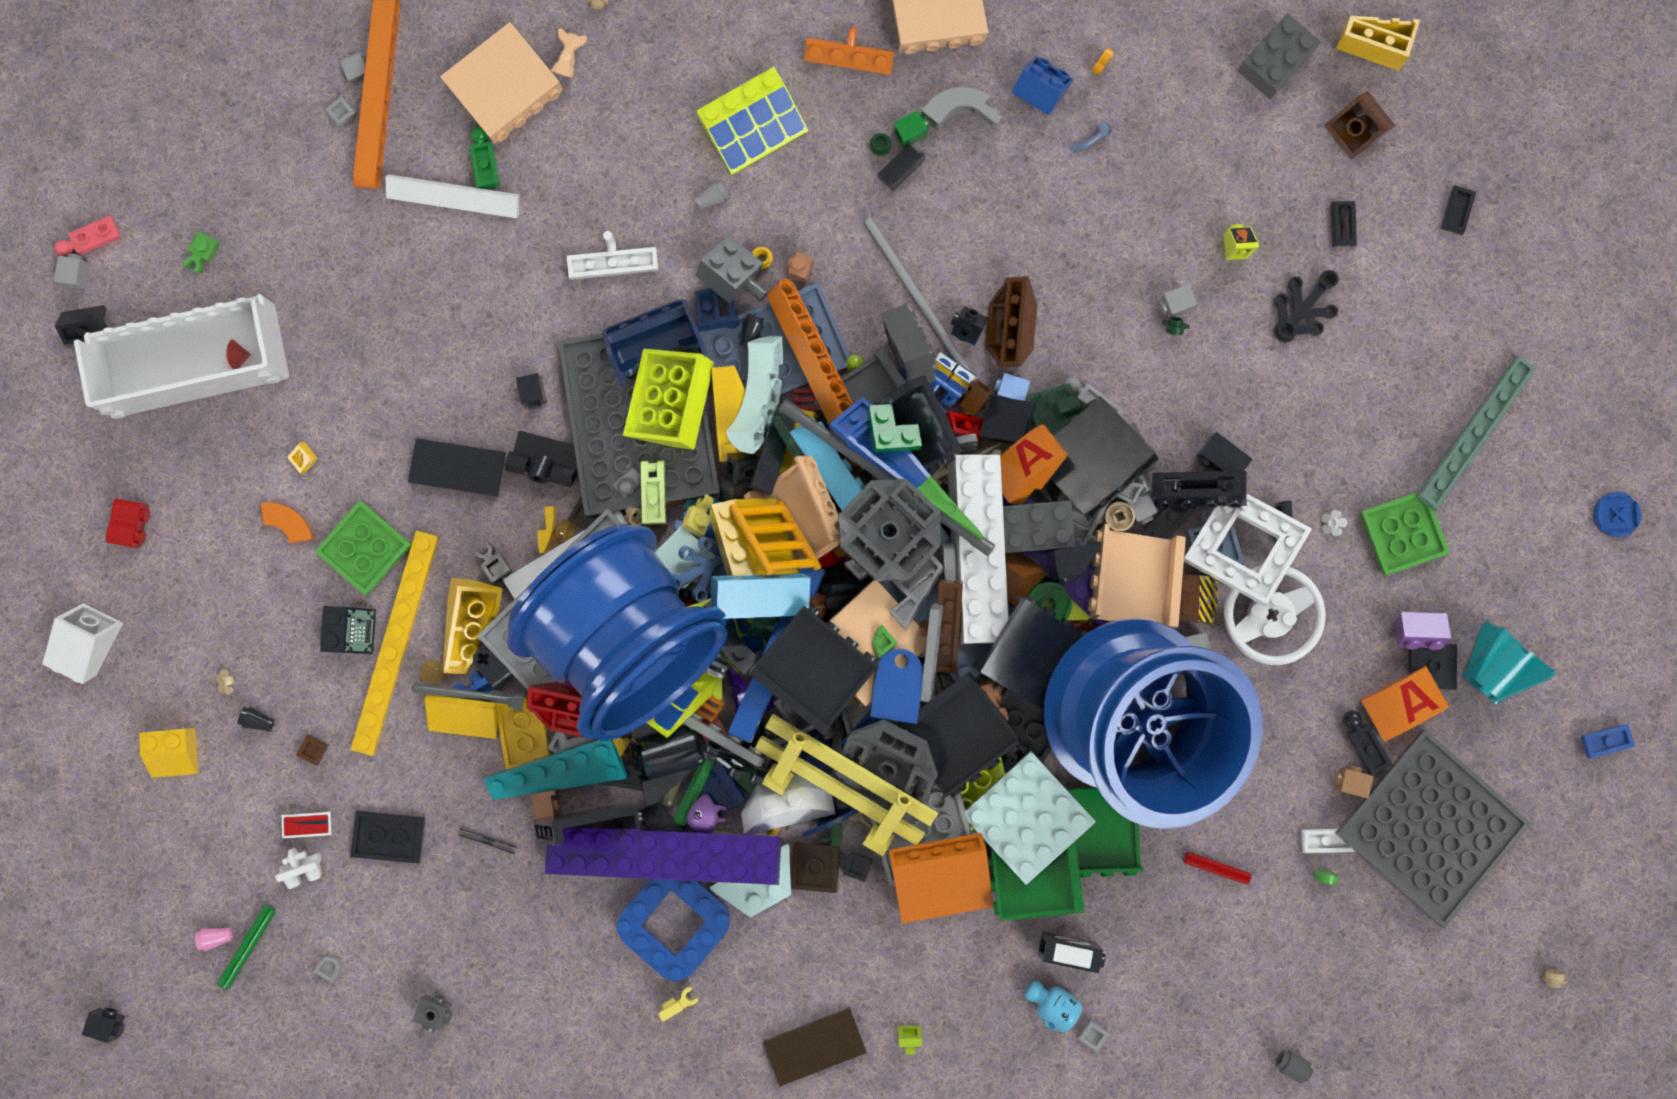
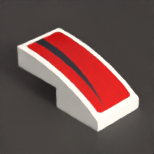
M330 811L281 815L282 838L331 835Z

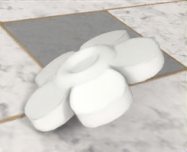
M1333 510L1331 515L1324 514L1321 520L1327 524L1322 526V531L1325 534L1332 532L1333 536H1339L1342 534L1340 527L1344 528L1347 526V519L1340 518L1341 512L1338 510Z

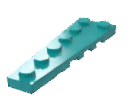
M595 739L488 775L483 780L492 800L622 780L628 774L614 740L600 741Z

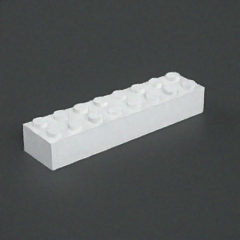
M954 455L956 460L947 464L949 498L980 530L983 536L996 545L987 557L950 529L951 543H954L956 579L957 581H963L958 644L994 643L1008 621L1000 455Z

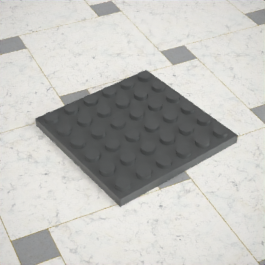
M1424 729L1419 732L1372 788L1369 798L1362 800L1335 834L1439 927L1445 929L1525 832L1531 822Z

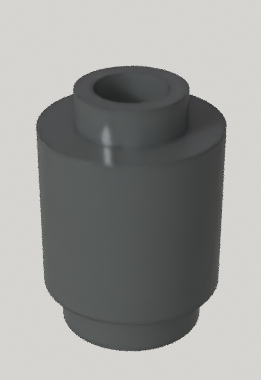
M1282 1050L1276 1059L1275 1067L1279 1069V1072L1298 1083L1308 1081L1313 1073L1311 1062L1291 1051Z

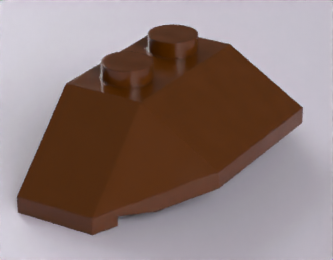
M1028 276L1007 277L1003 282L1004 285L997 291L989 303L985 347L999 367H1021L1034 349L1037 302Z

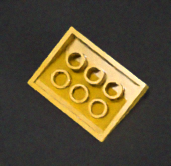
M776 498L734 499L712 504L709 516L727 576L766 574L735 521L729 506L732 504H737L738 507L777 504ZM780 513L744 516L749 525L783 522ZM786 532L754 534L759 544L789 541ZM792 550L765 553L770 562L795 560ZM798 569L774 571L773 574H793L799 572Z

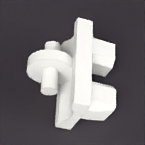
M295 848L289 849L288 857L282 859L283 866H280V872L275 876L277 881H283L288 889H292L301 884L302 880L299 875L302 873L306 874L309 881L319 879L322 874L319 865L322 859L320 853L307 857L305 851L298 853Z

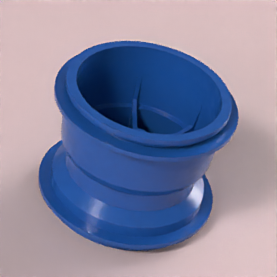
M615 525L603 529L571 547L545 568L528 586L515 604L508 620L507 645L511 652L518 657H533L556 682L568 687H574L581 695L577 730L587 739L597 738L600 741L614 740L636 730L656 717L704 674L720 653L727 638V631L725 629L727 619H723L726 616L723 610L718 607H686L679 599L675 578L655 553L657 548L656 535L645 526Z
M1129 618L1116 620L1101 625L1081 637L1068 649L1056 666L1050 678L1044 700L1043 717L1046 737L1060 764L1080 781L1098 788L1105 801L1123 817L1137 824L1152 828L1168 829L1188 826L1220 810L1238 793L1248 779L1256 763L1262 741L1263 723L1261 706L1257 693L1247 675L1225 656L1210 649L1192 646L1179 632L1167 625L1149 619ZM1183 671L1187 696L1184 698H1172L1169 691L1178 674ZM1181 720L1177 731L1171 739V734L1166 730V727ZM1143 744L1152 758L1129 767L1139 747Z

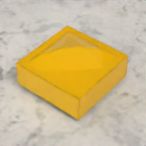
M300 442L287 456L300 474L306 473L318 460V457L305 442Z

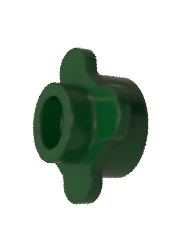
M1171 317L1169 321L1163 320L1162 322L1163 325H1166V332L1171 335H1183L1184 329H1189L1190 327L1189 324L1183 323L1184 320L1179 317Z

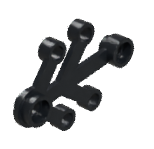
M1324 271L1318 278L1319 284L1304 302L1301 289L1303 280L1298 276H1294L1288 281V287L1292 290L1294 314L1290 319L1287 311L1289 297L1284 293H1280L1274 298V304L1278 307L1279 323L1274 327V336L1278 341L1287 343L1292 341L1296 335L1302 334L1319 336L1324 331V325L1321 322H1314L1311 325H1296L1301 319L1317 317L1333 319V317L1337 316L1338 308L1335 305L1310 309L1325 290L1332 289L1338 283L1339 278L1335 271ZM1325 277L1329 278L1330 284H1325L1323 279ZM1293 280L1298 281V287L1292 285ZM1278 297L1284 298L1285 303L1280 304ZM1327 309H1332L1334 311V315H1329L1327 313ZM1317 325L1320 328V332H1315L1313 326ZM1286 328L1288 335H1283L1281 329Z
M706 741L700 748L705 759L709 761L717 760L728 767V774L731 777L740 779L745 770L751 775L750 781L757 785H762L765 775L756 769L768 773L774 763L778 764L775 760L770 759L768 765L763 764L762 767L755 766L714 741Z

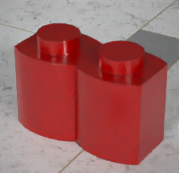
M115 498L106 532V543L140 548L146 537L144 525L150 518L148 504Z

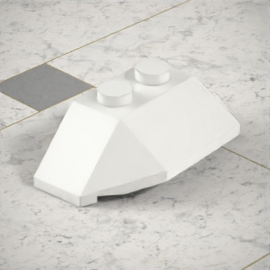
M794 774L782 796L763 784L757 785L741 812L745 835L836 814L832 795L798 774Z

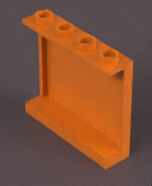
M982 833L889 850L902 924L993 907L987 853Z

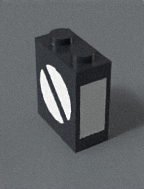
M1042 931L1038 955L1043 962L1098 974L1100 967H1104L1106 954L1103 953V949L1097 943Z

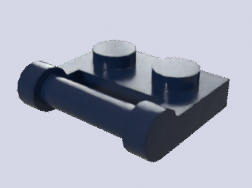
M711 288L695 291L697 323L700 332L725 327L735 329L739 326V318L736 316L735 299L730 304L726 301L727 316L721 317L719 298L722 297Z

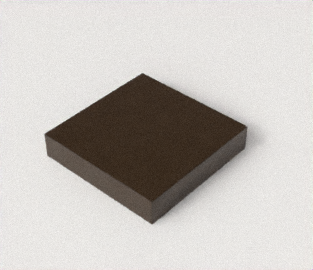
M794 842L791 889L837 893L840 847L828 844Z

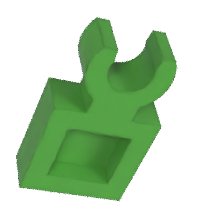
M198 231L188 248V251L193 254L185 259L183 266L189 269L192 263H196L193 271L200 274L203 270V261H211L220 242Z

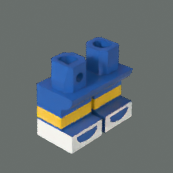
M940 352L935 362L938 369L934 371L936 381L929 384L934 394L940 386L945 388L947 391L941 398V401L952 407L962 397L964 392L969 387L971 388L969 384L971 381L978 379V376L947 354Z

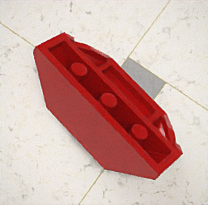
M558 682L535 684L528 687L527 709L533 712L549 730L583 737L577 730L581 695L574 687H568Z

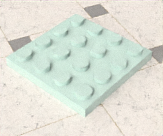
M1032 751L966 809L968 822L978 833H982L983 839L1026 885L1096 822Z

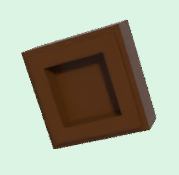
M306 735L296 756L317 766L329 745L311 735Z

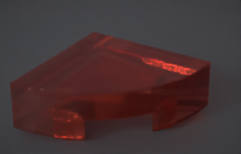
M231 339L226 350L227 361L234 370L239 369L251 353Z

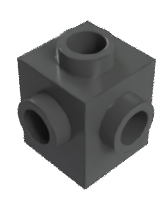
M426 994L420 998L412 1021L422 1024V1028L428 1031L440 1030L444 1025H448L452 1017L453 1011H450L452 1003L447 1002V999L441 995L430 996Z

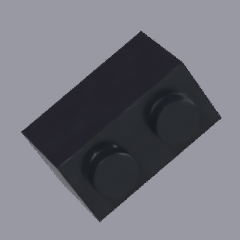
M1217 431L1210 436L1196 454V457L1199 458L1198 462L1207 469L1212 468L1215 471H1244L1253 460Z

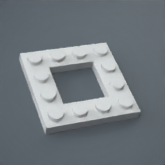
M1247 494V506L1239 508L1218 506L1213 510L1186 554L1184 562L1266 607L1312 528ZM1237 517L1278 539L1258 574L1217 551Z

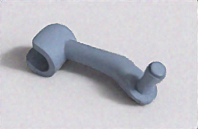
M1101 122L1096 127L1098 130L1096 135L1085 142L1072 144L1069 149L1073 152H1078L1089 148L1101 138L1111 134V126L1108 122Z

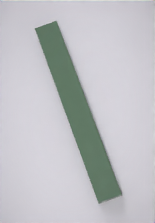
M1520 355L1514 357L1419 491L1416 498L1433 511L1439 508L1537 368Z

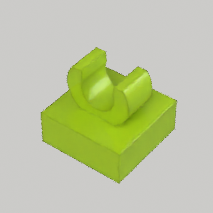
M898 1026L899 1047L906 1048V1055H915V1047H922L921 1026Z

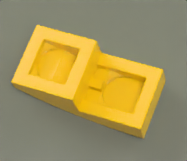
M554 506L544 507L546 530H537L539 553L542 555L550 551L556 534L558 516L557 508Z

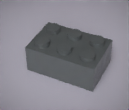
M1287 13L1245 58L1237 71L1271 99L1315 52L1321 41Z
M907 304L881 313L888 343L906 381L922 375L926 376L929 383L936 381L934 371L938 369L933 358L935 356L931 344H926L925 342L926 335L923 328H918L916 325L919 323L915 312H910Z
M1072 500L1003 506L1005 554L1076 547Z

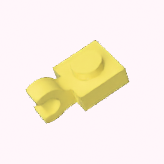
M707 494L704 496V499L699 497L696 506L693 505L688 508L681 527L699 538L703 537L710 522V516L706 512L710 509L714 499Z
M688 986L683 990L681 998L676 1001L674 998H671L661 1005L663 1008L658 1014L662 1021L669 1019L687 1006L698 1002V996L694 999L687 997V993L693 989L692 986Z

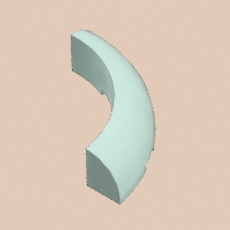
M782 336L762 337L748 342L749 364L745 396L735 421L726 430L732 445L741 452L754 454L765 440L763 437L765 430L769 428L775 407L779 403L782 381L778 378L779 365L783 364Z

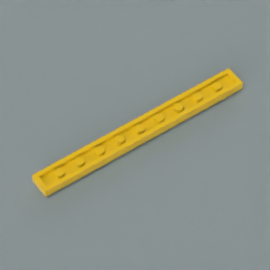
M420 531L415 532L350 750L375 756L440 538L438 536Z

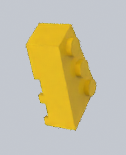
M1350 16L1341 30L1335 49L1399 71L1410 55L1420 19H1413L1410 22L1400 21V18L1379 20V17Z

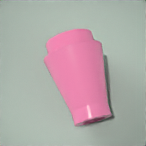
M230 927L206 928L195 933V943L198 951L204 950L206 952L233 940Z

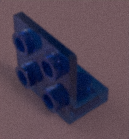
M720 762L712 766V770L699 796L700 798L704 794H708L714 805L726 806V811L719 810L717 812L718 817L747 799L735 779L728 774L729 770ZM690 782L684 785L686 791L688 789Z

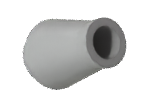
M720 181L718 183L714 182L695 200L700 209L703 210L704 208L726 202V199L730 196L726 187Z

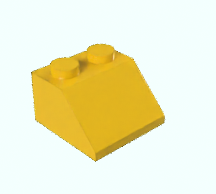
M196 728L139 733L140 756L151 778L198 774Z

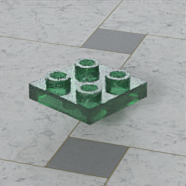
M1071 383L1026 396L1027 401L1035 402L1036 404L1032 418L1035 428L1043 424L1052 435L1057 430H1062L1067 426L1069 420L1074 415L1080 414L1079 402L1073 393Z

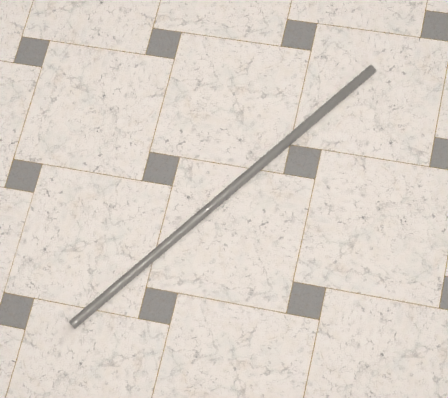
M871 217L867 218L864 221L866 227L952 359L970 370ZM990 400L988 401V403H987L986 406L984 407V408L986 409V411L988 410V407H989V404H990ZM1046 485L1041 490L1038 489L1046 503L1056 502Z

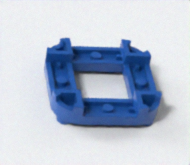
M650 879L621 913L617 931L621 940L657 973L668 980L677 982L689 977L724 937L729 929L730 913L727 905L723 901L721 902L699 881ZM670 891L674 892L706 921L677 955L642 925Z

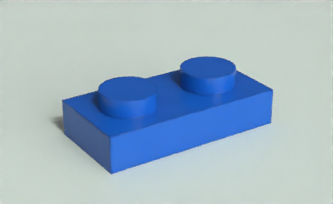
M1629 724L1581 735L1587 758H1595L1635 747Z

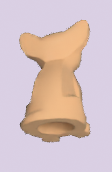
M560 28L558 36L562 41L564 49L559 55L558 62L554 63L551 72L572 79L575 64L574 51L586 43L587 37L566 33Z

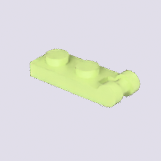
M658 460L657 463L641 461L643 525L666 524L664 460ZM649 472H657V477L649 478Z

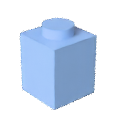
M1004 373L1002 379L998 378L994 388V391L998 392L996 397L1024 401L1030 381Z

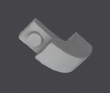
M956 87L939 93L927 103L921 113V116L924 115L927 119L928 124L937 131L940 130L950 117L959 113H969L976 116L994 131L999 127L1002 120L1000 112L995 107L988 106L990 96L980 90L969 87Z

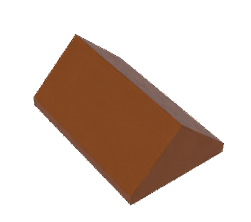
M1021 552L1005 554L1007 600L1014 606H1017L1020 602L1015 597L1016 594L1025 598L1047 574L1042 567Z

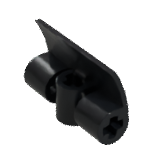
M518 431L514 450L509 451L507 455L505 470L525 475L536 483L546 484L548 481L571 488L578 471L574 445Z

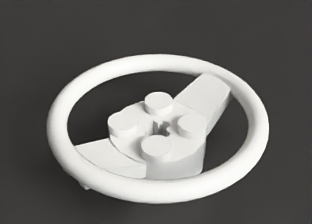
M1262 566L1255 567L1251 570L1258 574ZM1289 567L1285 575L1296 579L1303 587L1284 594L1274 592L1266 607L1254 600L1250 601L1247 615L1236 625L1233 619V608L1239 592L1231 588L1227 595L1224 606V622L1228 635L1234 645L1244 655L1256 662L1267 665H1284L1295 662L1306 656L1316 646L1323 633L1326 614L1322 596L1316 585L1305 574L1292 567ZM1313 603L1315 604L1316 622L1314 630L1308 641L1298 650L1287 655L1269 656L1261 654L1245 644L1260 636L1277 638L1285 635L1296 623V615ZM1269 609L1275 613L1274 620H1268L1266 617L1269 614Z

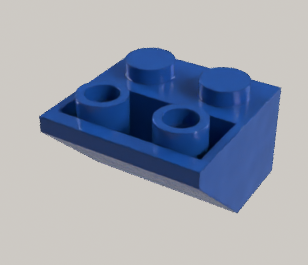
M1036 56L1023 69L1011 93L1049 116L1074 79L1065 70L1052 66L1047 59Z

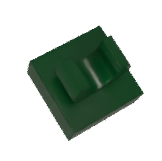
M843 821L828 828L830 836L821 837L820 841L829 842L832 840L831 846L841 847Z

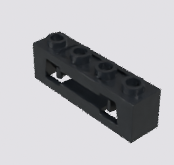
M1246 471L1155 472L1152 474V501L1155 507L1160 509H1168L1170 507H1182L1185 509L1206 507L1212 509L1218 506H1228L1230 508L1247 506ZM1180 479V481H1164V480Z

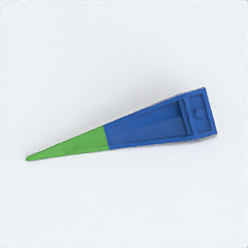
M861 397L830 423V430L844 440L846 446L893 479L906 478L943 514L977 538H983L980 530L948 497L910 450L874 452L867 411L869 405L872 404L864 397Z

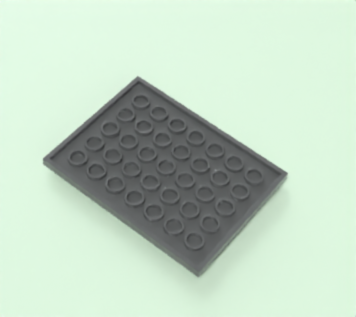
M602 334L558 341L585 517L601 515L606 509H610L614 513L616 511H626L628 507H642L641 479L637 487L634 480L629 477L620 479L632 467L641 475V461H649V463H657L658 460L665 461L666 504L702 498L706 494L709 496L720 494L706 402L694 450L675 448L625 437L623 433L638 369L634 375L624 377L626 386L621 387L608 357ZM680 346L672 350H669L675 352L697 353V350L693 352L682 350ZM649 472V478L657 477V472ZM618 479H620L619 482H618V484H617V488H618V491H617L612 485H613ZM624 480H630L633 483V489L628 493H624L620 489V484Z

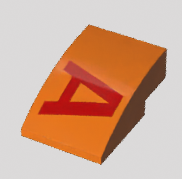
M1041 424L1031 430L1000 457L1002 494L1009 503L1022 505L1035 488L1041 490L1068 456L1045 425Z
M1427 666L1384 685L1383 688L1362 697L1361 700L1384 742L1449 708Z

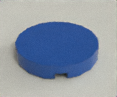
M1615 492L1606 494L1597 501L1593 510V519L1600 532L1607 536L1618 538L1630 535L1639 526L1641 510L1639 504L1630 495Z

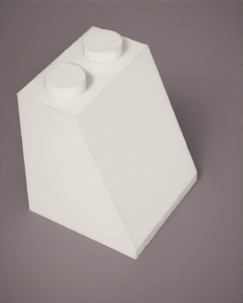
M84 603L54 619L42 664L51 668L54 672L61 673L75 682L84 684L97 675L123 623Z

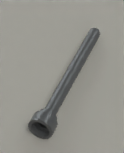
M417 683L411 686V690L414 693L509 705L508 707H513V710L522 711L525 694L523 692H515V694L502 695Z

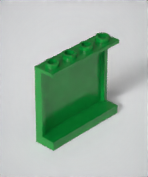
M1096 787L1066 788L1096 821L1075 840L1080 878L1091 877V873H1100L1101 877L1114 876V872H1123L1124 876H1136L1138 871H1144L1143 867H1141L1139 824L1130 821L1114 810L1105 801Z
M1075 841L1027 885L991 847L992 854L987 855L989 869L994 870V878H990L991 891L996 892L997 901H993L994 916L999 915L1000 922L1085 913Z

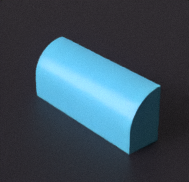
M803 573L772 574L769 576L766 574L711 576L712 607H718L726 614L723 619L795 616L803 606L807 609L809 608L810 577Z

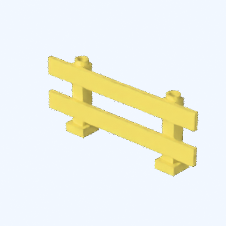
M774 714L770 717L765 728L789 742L787 747L784 749L763 735L755 747L761 753L778 762V764L774 763L764 778L762 784L782 796L794 776L790 772L793 771L880 823V825L876 823L873 825L863 845L881 856H884L895 836L892 834L893 832L914 845H918L925 832L902 819L906 812L931 826L938 815V812ZM801 751L807 752L892 803L889 811L798 757Z

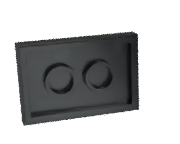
M356 811L350 857L419 864L421 862L426 817Z

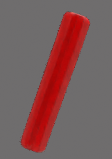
M1186 852L1184 856V863L1245 885H1248L1251 881L1252 874L1191 852Z

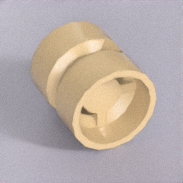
M1115 502L1106 508L1102 526L1108 524L1110 525L1109 530L1124 532L1134 523V510L1127 503Z

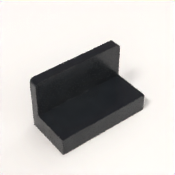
M908 144L878 173L877 177L894 191L925 161V153L923 151L918 153Z
M105 305L62 312L55 324V328L63 344H74V340L85 342V333H94L108 328L103 319L107 310Z

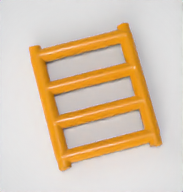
M779 501L774 505L738 507L737 504H732L729 506L735 521L767 576L772 575L774 571L813 568L816 571L821 568L819 560L784 501ZM781 513L785 522L749 525L744 516ZM791 531L796 540L759 544L754 534ZM801 549L807 559L770 562L765 553Z

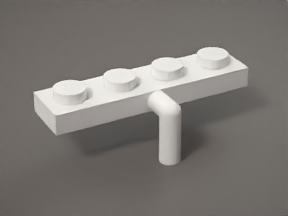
M606 231L603 234L607 243V252L567 256L570 280L659 271L656 247L616 251V242L610 231Z

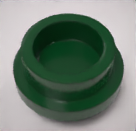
M883 133L875 134L870 140V150L878 156L886 155L892 147L891 139Z

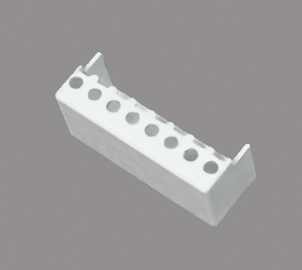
M257 294L258 296L250 298H238L232 302L215 303L214 306L193 308L192 311L171 313L170 316L149 318L143 322L126 323L125 326L104 328L103 331L85 333V343L80 340H74L85 404L88 407L99 410L101 415H110L112 419H118L130 414L263 384H274L288 379L289 372L275 304L261 294Z

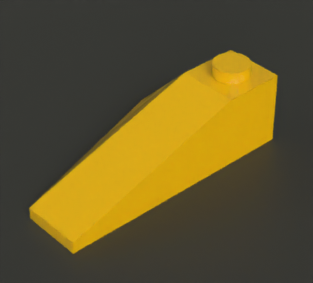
M735 366L712 367L720 462L727 461L728 453H741L740 450L732 445L726 433V430L735 421L745 396V388ZM760 448L755 452L756 456L758 455Z
M451 578L447 600L443 673H467L473 662V656L478 651L481 643L477 636L492 622L494 617L496 618L499 612L502 588L471 579Z

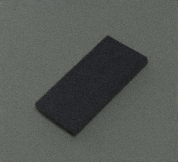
M416 438L408 483L498 497L506 453Z

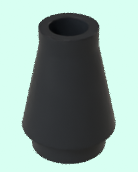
M747 313L746 318H743L740 345L748 347V342L758 338L764 327L763 318Z
M250 706L249 708L243 707L237 724L242 725V728L270 732L275 719Z

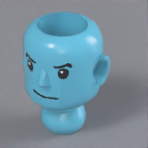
M1033 980L1024 992L1026 1000L1038 1004L1037 1015L1044 1021V1025L1047 1028L1060 1032L1069 1031L1075 1025L1082 1012L1080 1000L1074 994L1067 992L1065 987L1051 986L1046 990L1040 981Z

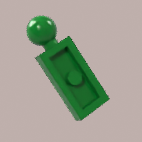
M476 126L471 131V139L477 144L469 146L476 187L486 189L500 186L493 143L491 141L486 142L489 136L480 126Z

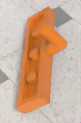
M853 25L848 31L847 43L807 37L804 61L891 75L895 51L855 45L859 29L856 25Z

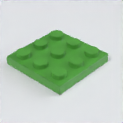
M1419 492L1359 512L1383 576L1450 554L1435 511L1416 498Z
M359 500L315 552L360 592L368 596L409 550L412 543L366 503Z

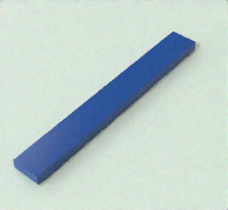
M803 568L799 571V573L810 577V599L818 592L825 576V570L823 569L814 571L813 568ZM779 616L763 654L794 616ZM753 677L728 731L729 735L749 743L754 738L772 696V693Z

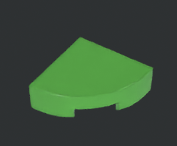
M883 625L878 627L875 632L876 634H874L875 638L873 637V649L878 659L897 644V641Z

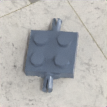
M1210 509L1200 511L1204 522L1203 525L1187 530L1190 546L1193 545L1210 517ZM1233 524L1217 551L1243 565L1245 562ZM1197 569L1199 575L1205 574L1204 572Z

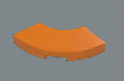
M260 503L263 524L280 528L287 535L289 543L294 544L314 540L308 522L295 510L278 503Z

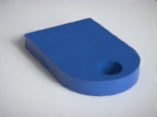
M894 649L888 651L876 664L879 669L875 670L869 717L917 724L923 681L922 664L919 658L908 650ZM898 654L906 658L907 662L903 668H899L895 664V657Z

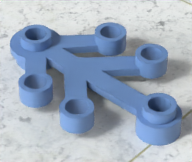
M705 536L698 540L699 549L712 551L718 556L709 559L694 552V549L691 547L682 546L678 552L679 557L700 565L679 575L671 573L677 582L678 590H680L682 584L701 575L697 587L692 591L693 600L698 602L705 601L708 597L706 588L714 568L720 566L717 576L727 575L718 544ZM707 540L708 544L704 548V542ZM686 550H688L689 553L685 557L684 553ZM701 591L702 595L698 598V593Z

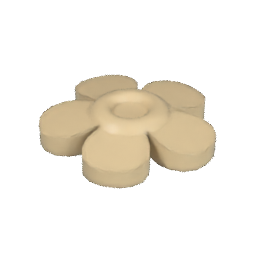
M222 669L220 674L216 675V682L219 684L218 690L221 694L226 693L230 695L233 693L231 685L234 684V678L232 675L229 676L227 669Z

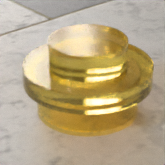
M563 519L555 525L553 531L555 539L560 542L571 539L574 533V526L570 521Z
M427 661L421 668L422 679L428 683L439 682L444 675L442 672L443 666L437 661Z

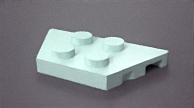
M789 844L781 846L779 885L717 882L711 885L710 889L750 918L791 895Z

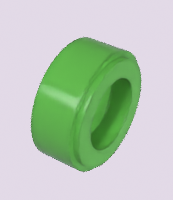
M1316 869L1314 878L1322 883L1336 885L1338 884L1339 875L1331 871Z

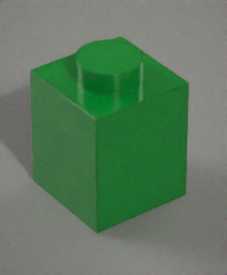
M918 110L895 121L893 130L903 149L908 144L912 145L927 137L929 128L927 119L924 115L920 116Z

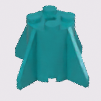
M1486 621L1480 628L1468 668L1461 676L1498 706L1505 698L1546 682L1557 672L1537 658L1531 651L1524 648V645L1517 641L1504 627L1501 626L1498 629L1489 621Z

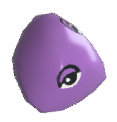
M704 794L689 810L687 824L697 833H710L715 829L717 823H725V819L719 818L717 812L719 810L726 811V806L714 805L710 796Z

